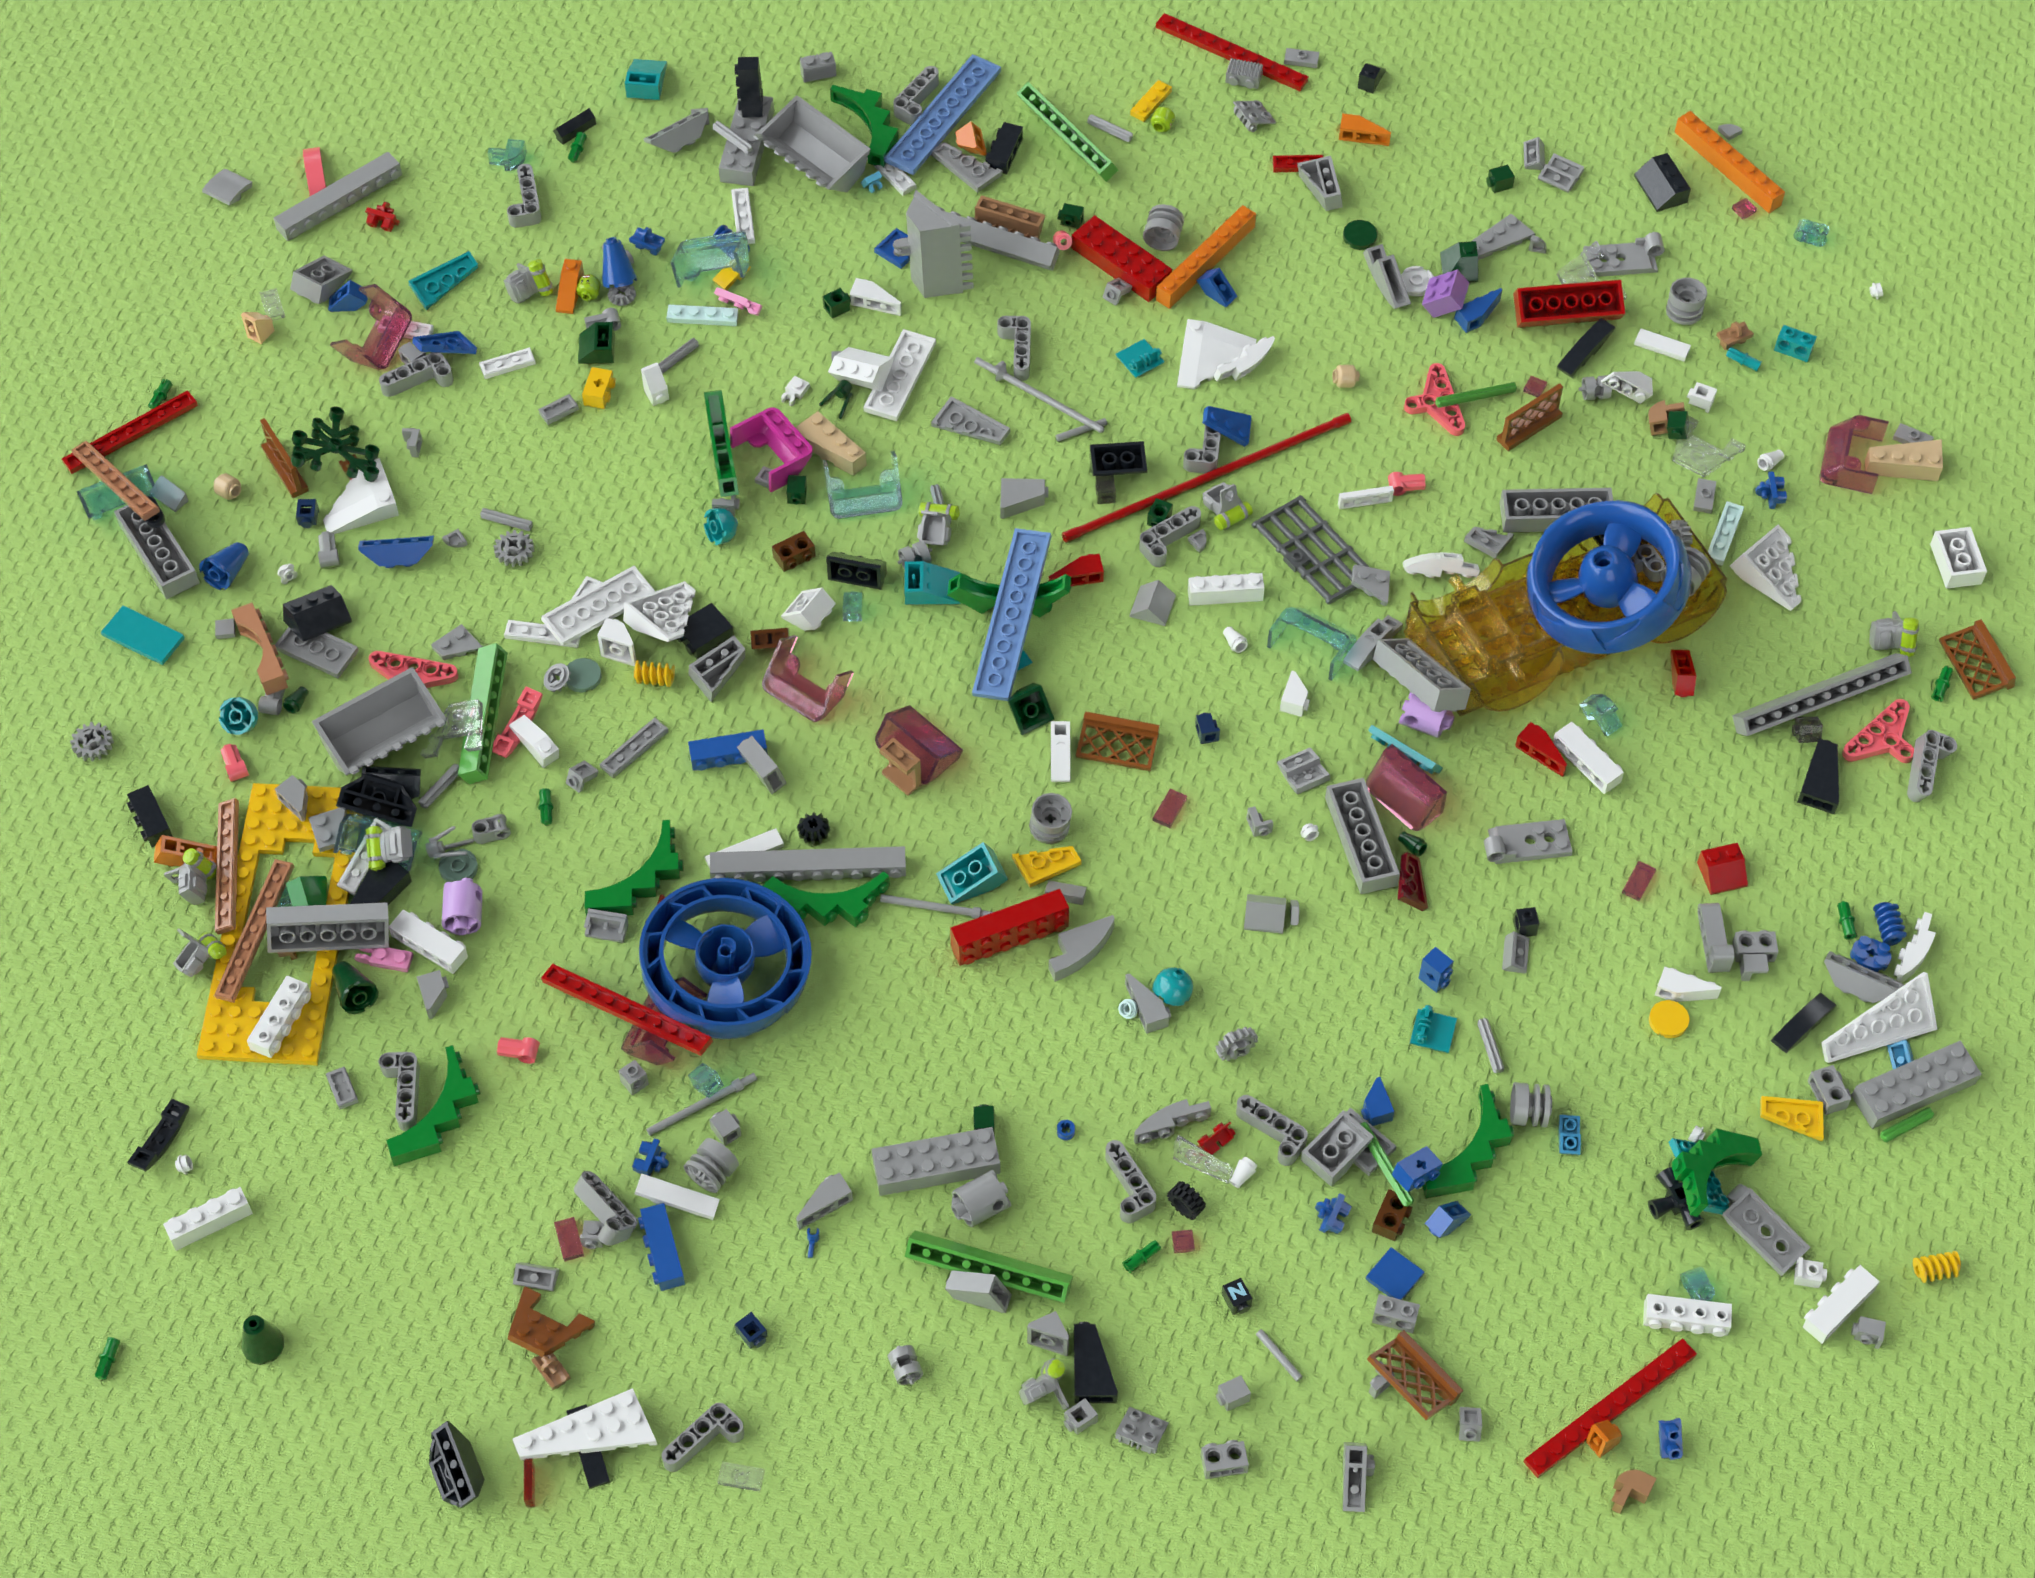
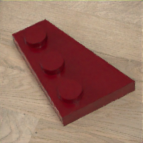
M1406 852L1401 855L1398 900L1424 911L1428 908L1420 858Z

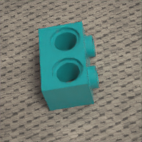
M1783 325L1774 351L1808 362L1817 336Z

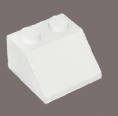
M823 588L801 591L781 617L804 631L816 630L821 626V621L824 617H827L832 612V608L836 603Z
M606 618L597 635L601 656L635 667L634 644L624 623L617 619Z

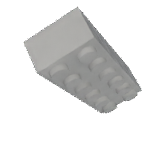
M763 96V117L742 118V111L738 110L737 102L730 129L753 146V150L746 154L727 140L719 165L720 182L754 186L765 142L756 140L753 136L773 118V97Z
M1612 488L1502 490L1500 510L1503 532H1544L1552 522L1568 511L1595 502L1613 501Z
M128 505L114 511L119 526L166 600L199 584L195 569L165 522L158 528H152Z
M1409 638L1378 639L1373 660L1379 664V667L1385 669L1390 676L1397 679L1401 685L1409 689L1412 694H1415L1421 702L1427 704L1432 711H1457L1466 708L1471 688Z
M1364 778L1327 786L1325 799L1360 894L1398 886L1400 873Z
M388 903L266 907L268 953L389 948Z
M1960 1040L1857 1085L1851 1096L1870 1127L1874 1129L1976 1084L1982 1074Z
M992 1127L871 1149L879 1196L975 1179L991 1170H994L996 1175L1000 1174V1160Z

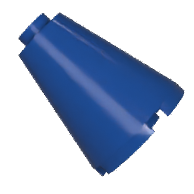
M616 237L607 238L606 242L603 243V286L610 288L609 285L614 284L615 288L632 284L633 279L637 281V276L621 240H618Z
M236 542L203 559L199 564L200 573L203 571L205 575L203 577L204 580L218 590L221 588H225L224 590L228 589L249 555L246 545Z

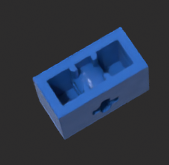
M1437 947L1433 948L1422 959L1419 979L1436 993L1441 988L1445 989L1451 982L1450 976L1453 972L1454 961Z
M1425 1146L1397 1162L1392 1176L1409 1192L1414 1188H1421L1428 1180H1435L1440 1175L1439 1170L1443 1163Z

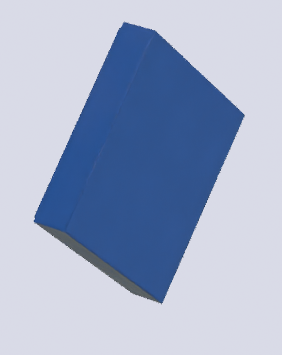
M896 228L874 248V253L902 269L910 261L909 255L900 257L894 255L893 243L897 239L907 238L908 235Z
M1391 1247L1368 1273L1366 1280L1387 1296L1403 1300L1424 1275V1271Z

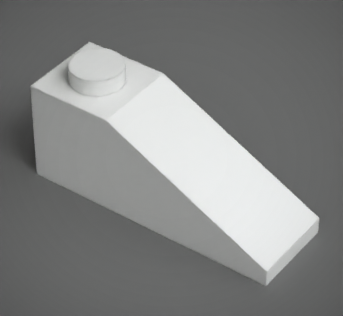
M855 279L850 291V305L901 316V302L872 281Z
M525 715L509 725L511 730L543 768L559 758V748L545 732Z

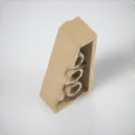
M818 411L795 427L812 446V452L820 456V459L834 463V466L853 476L867 466L866 452Z
M1942 439L1869 447L1865 459V475L1938 481L1943 469Z

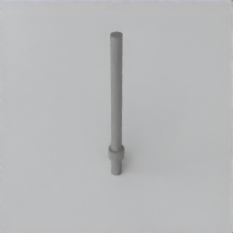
M881 894L880 902L972 916L973 919L993 913L982 910L979 907H973L972 909Z
M752 1073L742 1079L738 1078L732 1081L731 1085L647 1128L648 1135L651 1136L733 1092L737 1093L743 1090L744 1086L756 1081L757 1077Z

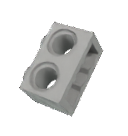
M1743 930L1735 933L1732 941L1735 962H1740L1743 954H1767V961L1775 962L1778 954L1775 932L1767 930L1749 932Z
M1834 1065L1811 1072L1808 1083L1817 1101L1823 1102L1824 1114L1827 1115L1846 1109L1851 1101V1094L1845 1088L1842 1076L1839 1071H1836Z
M1379 1294L1372 1323L1413 1333L1420 1305Z
M1230 1440L1225 1444L1209 1443L1201 1447V1460L1205 1479L1248 1473L1249 1464L1244 1441ZM1235 1453L1238 1454L1240 1458L1232 1459L1229 1455ZM1216 1457L1219 1461L1212 1463L1208 1458Z

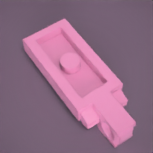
M718 287L714 292L719 297L718 300L727 304L730 301L734 303L733 306L742 310L745 307L750 314L759 316L762 305Z

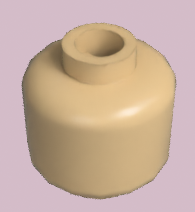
M1338 365L1332 373L1333 383H1336L1339 388H1352L1360 378L1359 371H1356L1354 365Z
M227 473L219 475L214 480V492L227 500L236 498L241 492L240 481Z

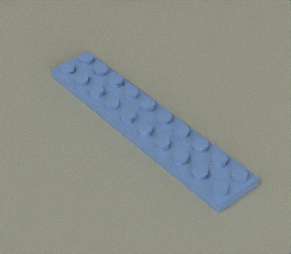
M972 54L884 157V162L914 175L932 154V151L939 146L999 75L1001 67Z
M1017 528L1014 530L972 690V695L975 697L1008 701L1011 697L1052 538L1051 533Z

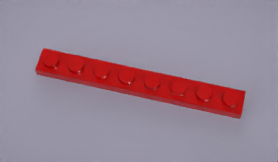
M187 390L90 444L105 457L197 407V401ZM73 453L62 458L63 464L71 474L86 467Z

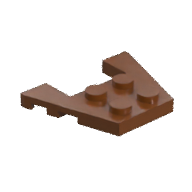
M525 1286L508 1334V1340L541 1357L548 1356L565 1346V1342L572 1338L580 1337L581 1333L587 1329L589 1331L593 1329L595 1321L578 1313L568 1326H565L533 1310L541 1300V1294Z

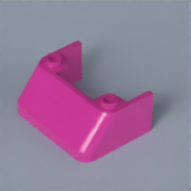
M768 408L730 427V446L732 449L746 441L756 448L767 444L784 463L769 472L770 492L787 485L788 475H799L812 457V446L777 408Z

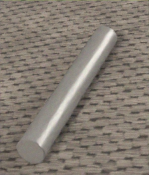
M1105 418L1095 421L1101 426L1107 425ZM1083 425L1057 434L1055 437L1057 442L1094 429Z
M1262 1329L1259 1330L1256 1336L1296 1382L1301 1380L1303 1376L1268 1335Z

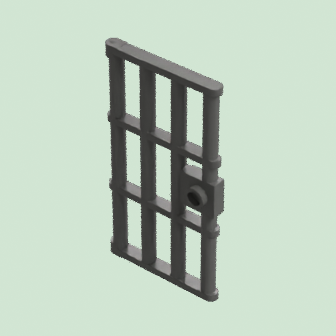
M1300 495L1254 521L1252 527L1256 528L1276 548L1277 553H1281L1284 557L1283 561L1294 572L1298 571L1301 577L1306 579L1326 600L1325 602L1330 605L1356 590L1357 587L1352 584L1345 587L1326 567L1334 563L1352 581V571L1340 560L1342 557L1348 555L1357 565L1369 566L1354 552V548L1349 546L1328 525L1329 523L1323 520L1308 505L1306 499ZM1299 505L1317 525L1309 528L1291 508ZM1285 513L1303 533L1295 536L1277 516ZM1271 521L1289 541L1281 544L1263 524ZM1323 529L1342 551L1335 554L1315 533ZM1309 537L1328 559L1320 562L1301 541ZM1293 545L1297 547V549L1293 550L1292 552H1289L1287 550ZM1309 563L1314 565V567L1308 570L1304 568ZM1320 571L1339 592L1331 596L1312 575Z

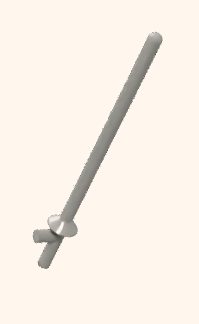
M979 357L975 359V364L996 375L997 382L1004 379L1097 432H1104L1105 429L1100 424L1008 374L1004 361L993 366Z

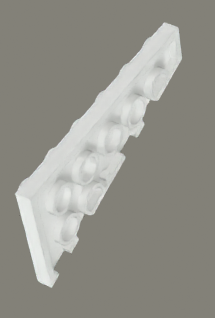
M1921 973L1821 1042L1825 1061L1830 1063L1938 1030L1928 973Z
M633 1388L512 1439L520 1460L546 1458L548 1455L555 1454L563 1456L569 1455L572 1452L590 1453L615 1450L616 1447L625 1446L634 1448L642 1444H649V1446L657 1445Z

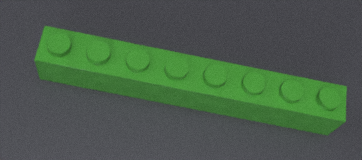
M1029 82L1016 93L1045 124L1106 182L1118 171L1112 161Z
M497 643L478 648L458 769V776L468 784L488 779L508 654Z
M915 1230L908 1239L905 1252L906 1258L948 1270L994 1274L1004 1286L1063 1303L1069 1296L1073 1276Z

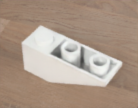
M1639 371L1613 372L1601 380V383L1640 404L1653 396L1652 378Z
M1051 721V782H1070V721Z
M1664 967L1655 996L1675 1002L1718 999L1722 987L1714 982L1698 979L1694 975L1681 973L1677 969Z

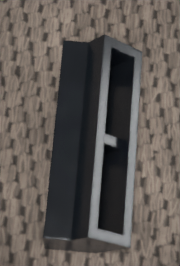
M588 108L554 129L553 132L556 135V139L562 145L575 138L578 132H585L596 125L595 116L591 109Z

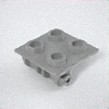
M1260 101L1233 102L1235 104L1234 114L1242 121L1248 131L1255 132L1258 124H1276L1272 115L1263 107Z
M1129 1407L1115 1433V1438L1119 1439L1118 1442L1127 1445L1131 1441L1130 1447L1137 1443L1136 1449L1139 1450L1142 1445V1451L1148 1454H1155L1158 1449L1157 1445L1169 1422Z

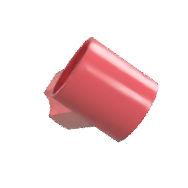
M1393 472L1388 475L1389 486H1393L1394 496L1403 495L1406 491L1425 490L1424 474L1403 475L1402 472Z
M232 744L224 745L220 751L226 764L225 768L230 781L233 782L249 776L237 746Z
M501 1037L497 1045V1054L499 1056L518 1058L523 1063L532 1064L536 1060L540 1042L529 1037L522 1040Z

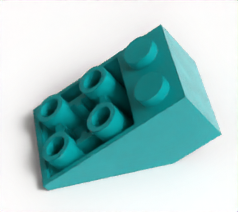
M634 59L625 79L626 97L660 100L667 61Z
M905 561V605L961 604L959 601L947 596L949 580L960 572L924 561Z

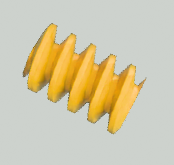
M636 660L634 678L637 684L644 682L645 685H648L651 681V684L654 686L657 683L659 686H664V684L667 687L672 686L675 676L674 664L671 669H669L668 663L662 668L660 662L657 667L654 666V662H651L650 666L647 667L646 661L640 666L639 660Z
M1957 1251L1952 1253L1945 1252L1944 1254L1939 1253L1936 1256H1921L1920 1259L1916 1257L1912 1263L1914 1272L1921 1279L1922 1283H1926L1927 1276L1931 1282L1935 1280V1275L1938 1280L1943 1279V1274L1947 1279H1950L1951 1272L1954 1277H1958L1961 1267Z

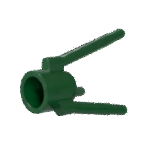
M841 380L835 389L819 403V406L826 403L833 395H836L838 398L845 397L846 399L839 415V419H842L849 399L853 395L851 393V383L847 380Z

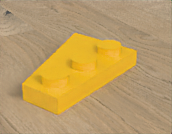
M1073 846L1053 848L1046 852L1037 853V851H1031L1029 854L1019 855V853L1012 854L1013 861L1029 887H1033L1082 865V860Z
M1769 1096L1761 1097L1760 1118L1823 1141V1102Z

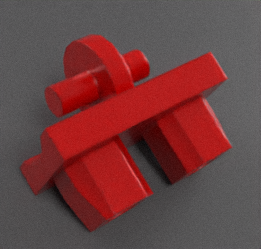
M384 202L382 206L377 205L376 209L367 207L365 210L368 215L366 223L370 227L376 228L378 222L382 221L381 228L391 232L394 225L398 226L400 223L396 219V215L393 214L394 209L390 208V203Z

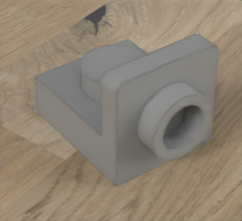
M1120 278L1114 279L1107 283L1103 298L1113 305H1117L1120 297L1131 291L1132 285Z
M402 428V435L404 441L407 442V449L410 450L411 457H419L423 441L420 429Z
M736 495L731 496V500L724 498L712 499V509H727L735 517L736 509L739 510L740 499H737Z
M583 761L569 768L566 784L580 793L583 790L584 783L597 777L598 770L586 761Z
M1255 806L1248 808L1246 819L1253 836H1266L1271 833L1273 821H1263L1261 813L1257 812Z
M584 1220L583 1232L580 1235L582 1247L588 1249L603 1248V1243L598 1239V1235L604 1225L601 1221Z
M1376 1369L1375 1371L1379 1375L1371 1380L1369 1394L1374 1399L1391 1385Z
M1460 1407L1459 1440L1479 1442L1482 1431L1481 1408Z

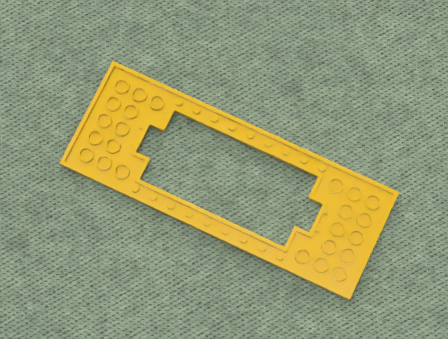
M253 783L237 858L236 929L221 935L220 942L226 948V955L216 959L197 1051L198 1059L318 1065L334 980L332 969L337 964L339 950L317 951L310 986L311 998L302 1007L299 1018L293 1022L290 1033L284 1037L279 1051L274 1053L272 1058L250 1050L247 1043L248 1037L270 1002L254 1001L255 987H241L234 1003L217 999L214 994L246 925L260 854L283 855L286 842L314 843L312 852L314 857L335 858L326 905L348 904L350 893L338 887L337 884L358 849L364 817L347 811V814L344 816V827L340 834L339 847L323 852L319 851L309 817L339 808L336 804L341 788L307 786L306 820L302 822L278 799L275 788L280 784Z

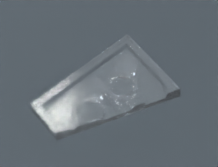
M1177 1136L1174 1144V1160L1228 1184L1230 1183L1229 1181L1233 1176V1168L1229 1164L1222 1162L1182 1136Z

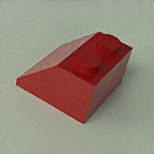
M1738 842L1700 852L1697 864L1710 895L1748 886L1745 859Z

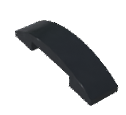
M171 1099L162 1111V1119L144 1145L137 1147L127 1163L145 1172L149 1170L173 1142L190 1107Z
M587 1404L567 1410V1416L587 1408ZM601 1451L590 1453L578 1452L589 1489L610 1483Z

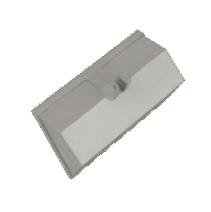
M797 95L753 136L756 140L765 142L763 145L767 148L774 149V153L778 156L785 157L784 160L786 162L796 165L795 168L805 172V176L816 180L817 185L826 187L828 190L848 192L864 173L867 156L870 153L868 146Z
M915 190L914 198L906 212L908 237L894 241V255L897 257L909 255L911 280L924 298L963 293V290L973 289V282H963V280L973 279V273H962V271L972 270L973 266L971 263H961L962 261L972 260V254L961 253L972 250L971 244H960V242L971 240L970 234H960V232L970 231V225L959 224Z
M411 667L318 717L312 723L337 769L348 775L350 773L356 774L360 771L359 768L363 766L368 767L374 764L373 761L378 758L383 759L387 757L388 753L392 750L398 751L403 748V744L416 741V737L431 733V729L434 727H442L446 724L447 718L415 669Z

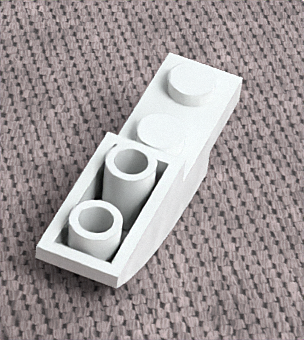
M1274 336L1268 339L1264 337L1254 345L1248 344L1243 348L1240 356L1234 358L1228 364H1220L1214 374L1215 380L1218 382L1232 375L1234 380L1237 381L1249 374L1268 354L1275 340Z
M1428 553L1403 561V567L1407 573L1414 575L1421 573L1429 578L1441 577L1442 570L1447 574L1454 575L1458 573L1467 578L1478 577L1480 572L1478 564L1463 562L1462 554Z
M1924 912L1922 919H1917L1915 929L1918 930L1917 935L1913 934L1911 942L1907 943L1905 949L1901 948L1898 959L1901 960V963L1896 965L1894 975L1897 976V982L1903 983L1912 976L1920 967L1930 949L1936 934L1928 930L1932 917L1930 913Z

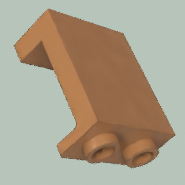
M893 737L880 748V754L889 760V765L882 770V775L906 795H910L922 785L921 760Z

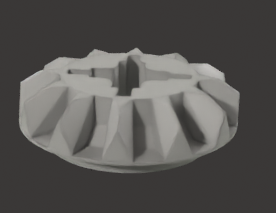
M613 285V287L609 288L608 298L615 305H628L636 297L634 286L627 285L615 288ZM619 291L625 292V296L621 293L619 294Z
M562 663L551 666L544 676L545 687L552 692L556 690L561 691L563 686L567 687L566 682L570 681L569 676L571 675L569 667ZM555 675L560 677L559 681H557Z

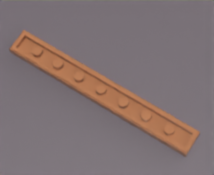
M84 441L71 450L76 458L144 521L160 512L159 507L89 442Z
M236 798L218 804L215 932L218 935L236 929L239 801Z
M274 860L214 994L217 999L235 1002L267 930L266 907H277L286 883L295 867L293 863Z

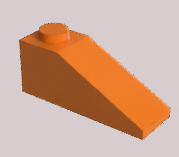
M1342 113L1339 140L1389 146L1390 131L1359 115Z
M564 260L560 276L556 312L574 313L578 298L576 292L580 277L584 276L582 260Z
M162 835L155 845L154 863L182 866L184 864L183 855L185 851L193 848L202 852L203 856L217 865V846Z

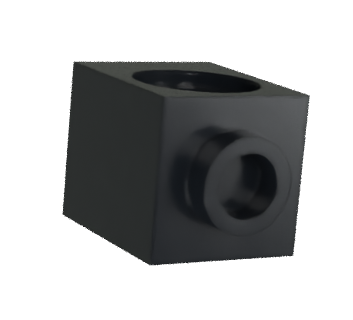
M1535 907L1516 909L1513 923L1517 933L1525 937L1537 936L1540 923Z

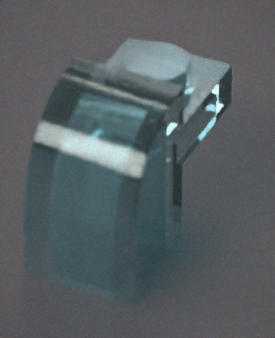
M508 139L506 149L489 148L487 152L489 164L503 165L505 171L517 169L518 166L524 163L526 158L525 140Z
M1592 694L1580 703L1587 719L1597 720L1605 736L1611 735L1622 727L1615 712L1618 708L1607 696Z

